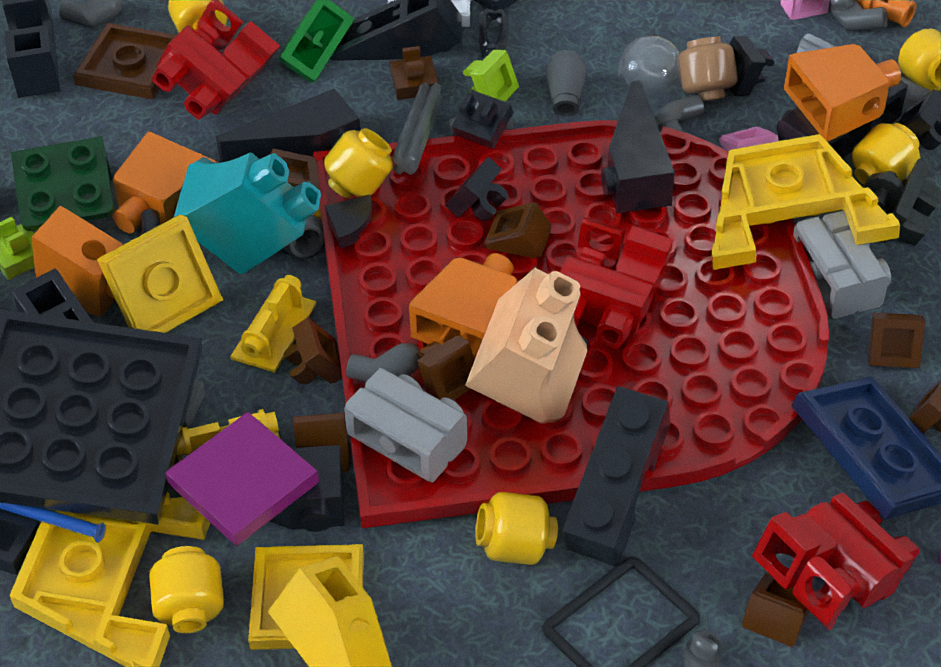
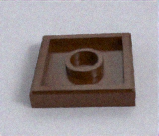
M107 23L74 72L75 85L153 100L160 88L152 82L151 78L158 68L156 65L167 45L177 35Z

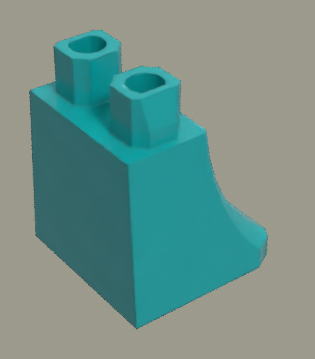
M250 152L239 158L221 163H215L208 158L202 157L187 168L174 217L180 214L186 216L197 241L236 272L244 274L303 235L306 219L318 211L321 192L309 181L302 182L296 187L290 185L287 182L290 171L287 163L275 153L259 159Z

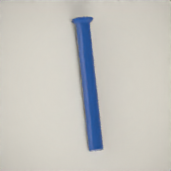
M0 502V509L93 537L96 543H99L105 535L106 524L104 525V522L97 525L44 508Z

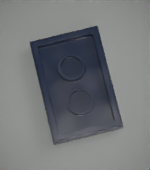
M872 376L797 394L791 405L885 520L941 504V454Z

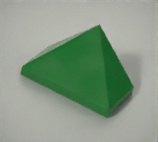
M316 0L285 42L278 60L307 81L314 83L355 18L330 0Z

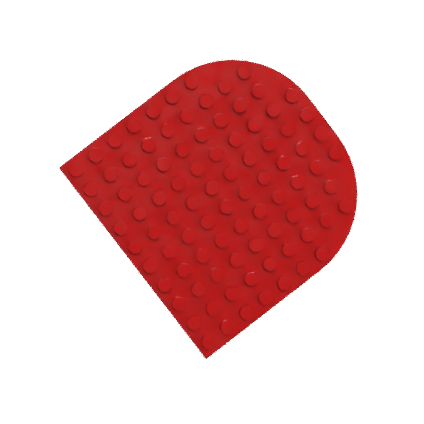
M595 120L504 130L494 149L459 136L428 139L416 172L412 175L402 172L399 175L392 168V171L378 189L370 196L373 211L371 223L360 233L358 241L340 249L327 220L325 206L358 197L352 195L350 198H345L335 192L328 184L330 176L325 170L324 160L331 150L313 152V157H316L319 190L321 192L320 211L345 403L360 388H364L366 382L347 378L346 376L347 363L353 353L377 359L401 343H412L420 350L429 345L411 338L409 304L453 259L464 258L483 265L490 254H501L507 257L513 264L514 270L511 276H514L518 281L534 268L550 274L552 271L560 272L568 255L575 257L580 228L584 217L625 230L620 256L632 226L674 239L666 272L644 319L640 323L634 340L626 338L621 347L615 349L600 344L599 340L595 338L597 327L580 322L577 330L582 337L589 340L588 352L566 413L555 423L542 424L471 389L454 400L461 407L464 414L467 415L466 446L452 462H448L447 468L433 483L350 436L362 529L478 513L482 503L488 504L493 495L500 492L539 496L543 498L546 504L573 501L617 386L656 397L669 403L670 427L654 471L647 470L639 492L702 482L736 470L767 453L782 441L802 420L791 405L798 393L820 387L827 360L829 342L827 311L802 241L797 242L793 236L795 227L793 219L749 226L756 248V263L713 270L712 246L715 243L718 213H720L728 151L691 134L663 127L660 134L675 171L672 206L617 213L612 196L604 195L601 183V169L608 168L609 146L618 121ZM398 142L388 143L392 149V152L389 154L391 158ZM487 157L502 168L491 183L501 185L509 195L499 207L494 205L489 199H487L488 203L497 211L536 202L551 223L552 229L541 257L531 258L488 249L484 243L496 213L487 222H484L475 216L471 206L459 218L445 206L468 176ZM596 229L589 232L591 237L600 244L608 245L613 243L612 237L602 230ZM419 368L410 377L427 393Z

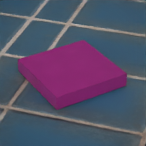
M249 412L245 413L165 472L168 484L236 546L319 483L318 471Z

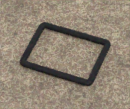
M629 557L543 623L542 630L545 636L577 667H593L554 628L631 568H635L688 618L627 667H646L699 623V613L641 559Z

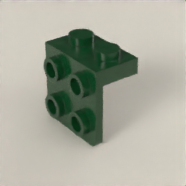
M102 136L11 152L20 222L26 231L38 230L59 206L66 208L85 221L108 218L113 215L115 208L110 184L112 175Z

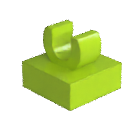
M493 50L483 61L475 60L463 71L464 76H471L474 83L470 92L474 90L498 100L506 101L519 88L506 50Z
M13 217L0 222V270L8 280L35 267L32 236L35 233L33 231H26L21 224L16 226Z

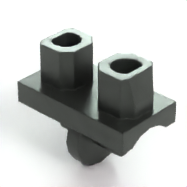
M918 159L914 164L909 178L904 179L902 182L894 172L887 171L885 173L872 174L864 185V188L869 187L878 197V205L881 209H885L887 215L893 213L899 220V238L913 246H916L928 232L932 220L927 217L936 209L941 201V188L925 179L931 165L921 159ZM889 240L879 242L886 244Z

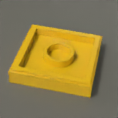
M180 214L97 259L128 328L167 333L223 301L190 222L184 215Z
M363 544L255 547L248 639L250 650L295 649L267 611L300 567L338 556L363 587Z

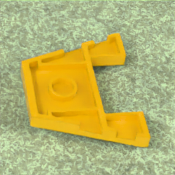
M820 134L731 149L728 152L720 213H718L715 243L712 246L713 270L756 263V248L749 227L752 225L770 224L781 220L817 216L822 213L844 210L856 245L899 238L900 223L893 213L887 215L878 205V197L869 187L862 188L852 177L850 166Z
M169 492L166 493L159 525L52 510L97 525L104 522V525L106 524L105 535L99 543H96L93 537L41 522L9 595L13 606L125 667H160L170 638L167 624L121 617L119 614L150 533L157 532L205 540L210 522L183 497L170 498Z

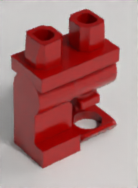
M211 0L196 24L195 30L187 25L169 42L156 65L158 68L151 79L163 91L171 92L177 85L187 91L190 95L183 104L190 114L197 120H200L211 112L217 115L225 105L235 98L268 65L280 45L252 21L234 39L244 21L219 0ZM215 10L221 11L228 17L231 27L225 26L217 19Z
M584 217L580 228L575 257L571 255L566 257L560 273L576 280L580 284L579 291L581 294L573 315L577 329L580 322L597 327L595 338L599 340L600 344L618 349L626 338L635 339L640 323L644 319L666 272L674 239L632 226L620 256L625 230ZM596 229L602 230L612 237L613 243L608 245L600 244L591 237L589 232Z
M843 492L833 496L830 503H820L800 516L793 518L787 512L771 517L752 557L785 590L794 587L792 591L793 596L828 630H832L836 619L845 609L851 598L862 608H867L878 600H884L891 596L904 574L913 565L919 554V548L906 536L891 537L880 526L882 520L879 511L867 500L855 503ZM781 553L794 557L790 568L781 564L776 554ZM815 576L825 581L823 587L818 591H813L812 587Z

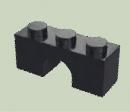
M2 0L9 31H5L6 55L18 98L61 91L53 17L49 0Z
M617 386L562 529L567 550L613 566L619 565L636 520L635 506L642 481L647 470L654 471L670 427L668 401Z

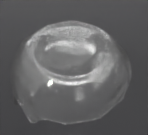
M650 34L636 37L623 50L617 76L618 78L624 77L629 88L631 82L641 81L643 89L647 94L667 93L681 80L678 64L680 51L670 40L660 35Z

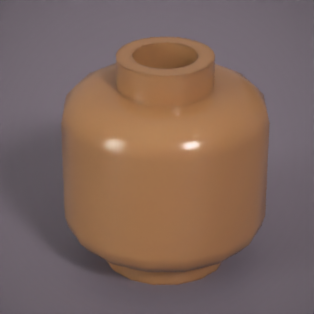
M719 36L687 42V49L683 50L678 56L683 91L688 94H698L703 102L725 98L724 90L733 87L738 81L733 47L730 44L722 43Z

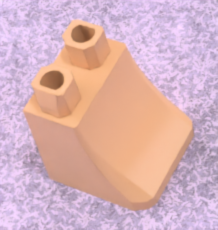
M534 268L501 296L497 301L465 386L542 424L555 423L563 417L587 354V345L577 330L573 316L581 294L579 291L580 284L558 271H552L550 274Z

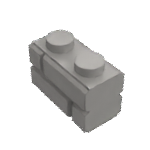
M844 210L824 215L822 219L815 217L797 223L794 227L793 236L797 242L802 241L821 291L826 311L832 319L851 315L856 311L862 312L877 308L884 303L887 287L891 283L889 266L884 259H877L869 248V243L856 245Z
M379 368L366 382L365 387L360 388L346 402L344 411L348 435L429 482L433 483L447 468L448 462H452L466 446L467 415L464 414L461 407L449 398H441L439 400L424 392L420 385L408 375L402 374L398 377L385 369Z

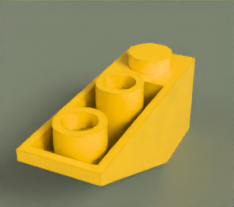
M338 556L300 567L267 611L309 667H392L372 599Z

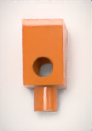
M850 44L789 55L784 90L817 132L826 141H830L879 118L884 113L889 88L899 85L901 82V71L893 59L875 64L859 45Z
M149 131L114 175L113 184L119 208L112 215L115 224L122 231L132 234L142 225L141 213L145 210H157L160 214V225L174 218L188 166L202 157H208ZM208 158L210 161L217 163V161Z
M59 206L32 236L36 278L56 268L84 310L96 316H103L115 301V297L97 259L123 244L66 208Z
M498 253L490 254L483 265L464 258L453 259L410 302L411 338L427 344L438 342L442 345L458 335L469 341L475 360L498 299L519 282L514 276H511L514 270L511 261Z

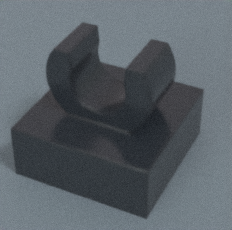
M733 36L730 45L734 50L738 81L736 85L729 89L734 96L745 97L751 94L755 84L765 82L766 79L761 72L765 66H773L775 61L766 50L756 49L748 36Z
M933 89L905 110L899 121L900 124L909 128L916 135L920 144L927 150H934L941 145V115H939L941 112V95Z
M471 90L470 93H467L459 107V113L451 127L456 136L494 149L514 112L511 104Z
M487 157L468 176L445 206L458 218L471 206L475 216L487 222L497 212L488 203L487 199L499 207L509 197L507 191L501 185L491 183L502 168Z

